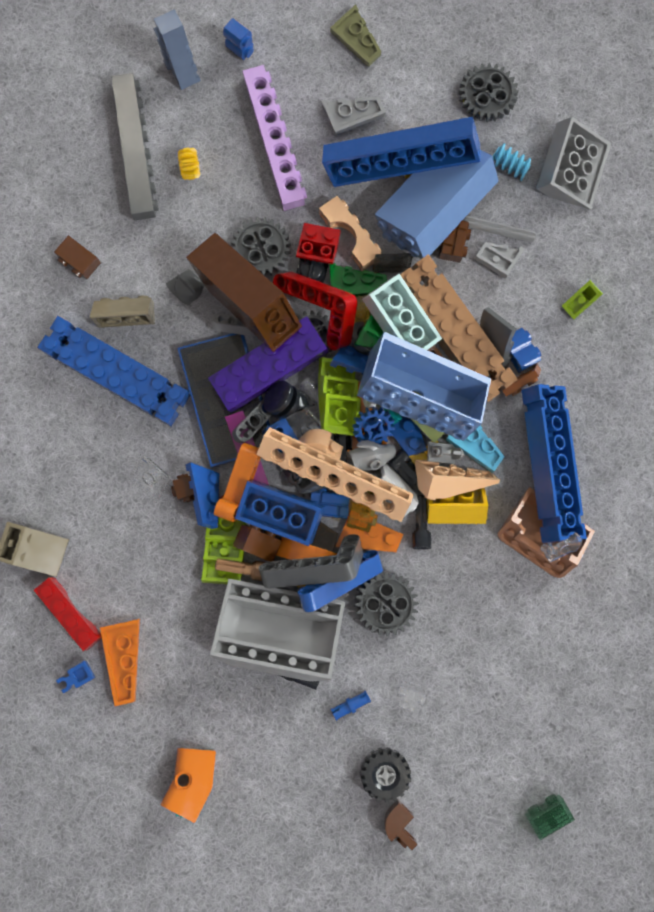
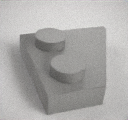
M485 242L474 260L506 279L525 249L522 247L512 249L508 248V245H495L494 243Z

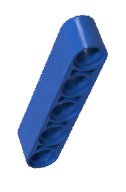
M370 550L363 553L358 574L351 581L311 584L299 589L298 595L303 610L305 612H313L380 574L383 571L378 551Z

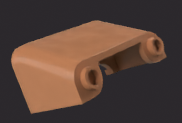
M529 487L498 532V537L502 542L550 575L562 578L578 566L595 531L585 524L587 539L542 543L540 527H543V522L538 518L535 490Z

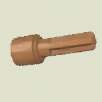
M218 558L215 563V569L250 575L252 580L262 581L259 566L266 562L255 560V562L250 564Z

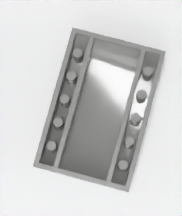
M228 579L210 656L230 666L305 681L331 680L345 602L333 600L313 612H305L302 608L298 592L278 588H265L263 585Z

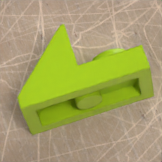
M589 280L562 307L573 319H576L603 293Z

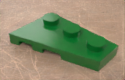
M336 263L329 264L331 286L352 293L355 297H365L387 281V275L367 270L359 271L352 269L350 266L341 267L337 266Z

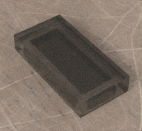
M410 253L375 254L372 270L374 273L404 272L411 268L413 256Z

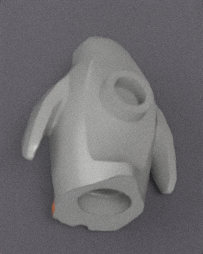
M365 440L357 444L358 448L346 451V460L348 464L370 474L393 459L396 455V448L392 444L384 443L381 445Z

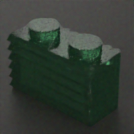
M555 794L548 796L545 799V803L540 806L535 804L529 807L528 813L524 814L539 840L575 821L564 799L560 795L556 796Z

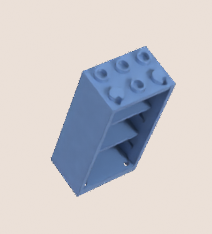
M480 150V162L413 173L375 213L378 221L377 225L383 232V238L387 239L388 242L392 241L401 250H407L413 257L422 259L428 254L431 255L498 182L492 155Z

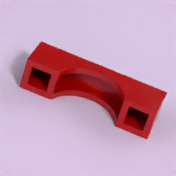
M55 577L47 578L34 589V592L82 651L89 650L102 639L98 629L77 610L69 599L67 591Z

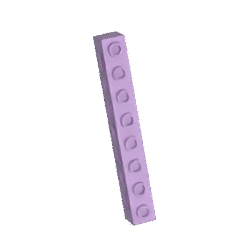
M264 65L243 70L244 81L283 211L304 206V199L307 198L304 187L301 188L299 183L302 182L300 171H296L294 166L297 165L296 158L289 150L292 148L290 138L285 137L284 132H287L284 120L281 121L279 117L282 113L279 104H275L274 99H277L275 89L271 88L269 84L272 83L270 73L265 71ZM264 103L269 104L268 106H262ZM274 120V122L268 123L267 121ZM273 136L279 137L278 139H272ZM280 152L284 153L283 156H277L276 154ZM283 169L290 170L288 173L281 172ZM288 186L295 187L293 190L286 189Z

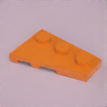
M350 511L335 547H340L345 536L356 534L360 537L363 550L397 552L404 534Z

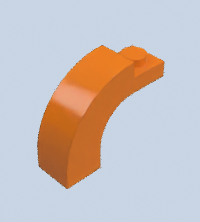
M285 537L281 538L282 542L276 556L289 560L337 555V553L312 545L307 546Z

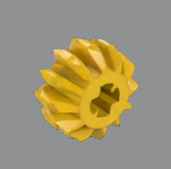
M188 147L179 150L178 161L182 178L184 180L199 178L200 167L196 149Z

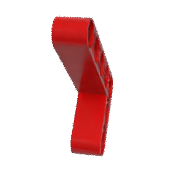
M292 271L279 273L274 276L273 284L283 293L331 311L326 339L327 345L331 350H337L350 345L357 310L355 295Z

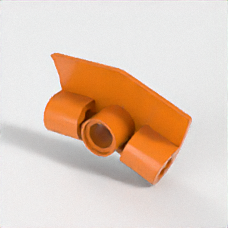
M177 748L175 775L160 805L195 823L212 790L216 751ZM182 774H186L188 777V783L185 786L178 784V777Z

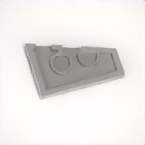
M365 97L347 101L345 99H338V101L332 102L321 100L322 107L335 135L386 115L379 97Z

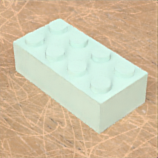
M400 274L390 278L362 299L383 332L425 350H428L442 339Z

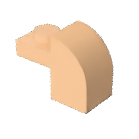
M312 429L299 438L300 442L340 460L343 446L330 439L331 432L323 429Z

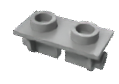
M428 442L427 461L455 464L456 459H461L464 456V451L452 444Z

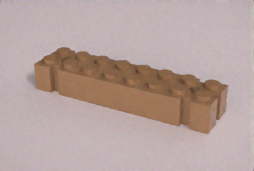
M428 254L400 275L442 337L437 343L450 361L486 377L490 374L491 382L487 403L500 394V390L508 388L518 379L510 367L504 368L501 363L505 360L442 273L438 276L434 271L437 265Z

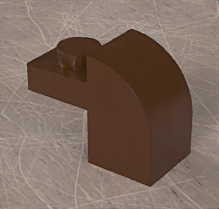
M399 799L394 802L385 814L384 826L386 834L391 842L398 836L397 841L404 848L408 846L413 850L418 845L417 841L405 827L414 816Z

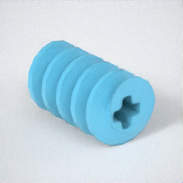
M502 144L493 155L495 167L502 164V171L508 167V174L510 175L515 171L514 177L517 178L521 174L520 181H522L531 166V158L524 161V154L518 158V151L511 154L512 147L505 150L506 144Z

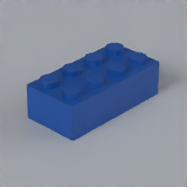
M250 480L246 483L235 519L309 546L313 543L325 506L256 480Z

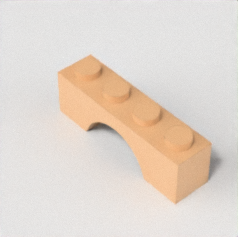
M336 196L319 208V215L329 228H344L352 233L356 241L352 251V259L361 271H364L380 260L382 251L377 243L371 241L369 232L365 228L362 229L359 225L360 222L357 216L349 212L347 203Z

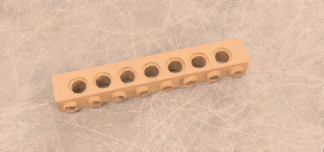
M270 427L263 436L256 454L285 470L297 473L302 478L314 481L319 486H325L336 494L344 495L356 503L368 506L373 511L381 512L392 520L402 522L414 495Z

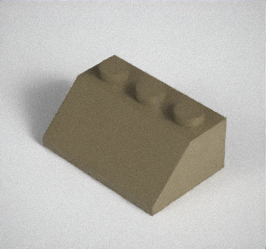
M144 295L134 299L129 297H120L119 300L101 298L100 301H94L90 318L99 328L155 324L154 302L151 297Z

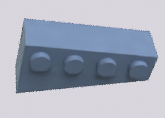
M175 9L154 18L156 27L153 29L158 38L157 42L164 58L163 62L167 70L171 69L181 90L200 82L201 80L196 72L198 70L192 59L193 55L188 45L184 27Z

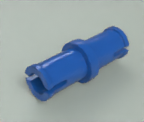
M364 691L351 699H345L344 703L330 710L337 721L351 712L355 713L356 709L370 703L371 700L367 692Z

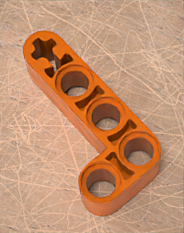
M247 443L241 445L224 497L219 499L215 506L214 516L230 522L237 521L235 516L246 483L254 479L261 459L260 456L256 455L258 447Z

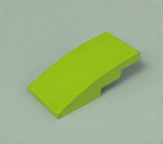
M321 357L319 358L318 370L321 429L333 434L354 436L352 425L356 424L354 418L360 417L361 398H357L359 380H355L356 371H353V373L347 372L346 367L337 365L336 368L330 366L331 358Z
M218 517V528L210 529L206 527L202 583L228 584V579L241 581L242 574L216 570L215 563L218 558L238 562L244 561V551L233 547L241 525L247 526V523L240 520L230 522Z

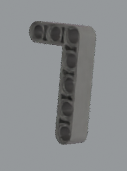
M356 534L345 536L342 539L337 555L271 561L261 564L259 572L263 586L265 588H277L353 580L358 574L363 558L360 537Z

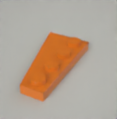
M140 619L100 628L114 706L136 701Z

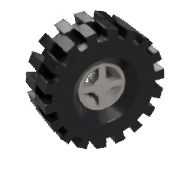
M381 747L376 751H371L370 755L364 758L360 777L364 790L368 792L371 798L374 797L376 801L381 802V800H384L385 803H389V800L393 799V801L398 800L397 797H403L405 790L408 791L411 770L405 757L399 751L388 747L382 749Z

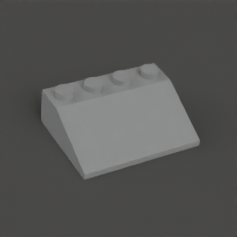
M573 117L558 122L536 189L548 197L590 210L611 143Z

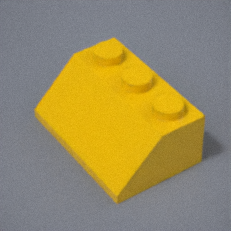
M485 487L445 499H427L428 524H486L488 501Z

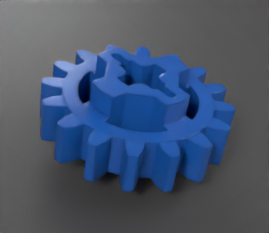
M373 406L372 410L365 408V413L359 412L360 418L355 417L356 424L352 425L354 429L353 434L358 442L369 440L381 445L383 440L388 442L387 437L393 436L390 430L395 429L393 425L394 420L388 411L385 412L383 407L377 410L376 406Z

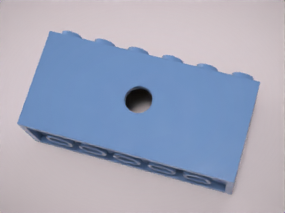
M384 332L369 353L357 396L378 404L385 409L397 412L401 416L418 421L420 424L430 426L439 432L451 435L455 439L464 441L482 424L491 378Z

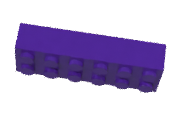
M307 316L299 321L302 327L274 352L263 343L208 378L229 412H235L267 392L276 382L288 379L329 353L326 345Z

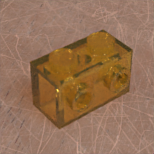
M353 501L347 527L369 532L371 526L376 525L378 515L368 506Z

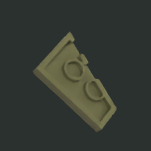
M355 4L330 27V32L369 67L381 56V50L372 33L369 32L366 22L358 12L359 9Z

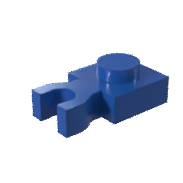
M83 661L67 671L68 677H61L56 682L61 683L65 681L67 683V687L61 690L62 693H66L73 685L77 689L96 677L88 662Z

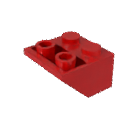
M304 223L296 257L334 264L341 230Z

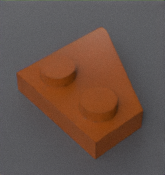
M535 364L533 369L518 376L516 382L508 388L502 389L505 396L507 397L510 394L514 396L521 392V387L528 384L530 386L539 380L537 377H539L541 372L539 365Z

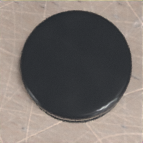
M287 381L276 382L265 395L264 409L278 419L289 417L299 404V390Z

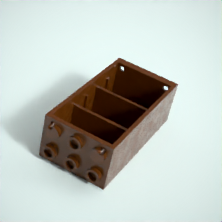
M217 233L212 234L186 257L207 290L272 352L278 349L302 327L284 293Z

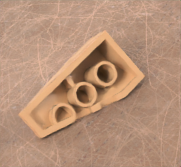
M427 460L415 461L418 489L425 495V498L430 500H436V498L445 499L500 482V479L490 471L469 467L467 470H464L453 464H450L449 467L439 466V462H429Z

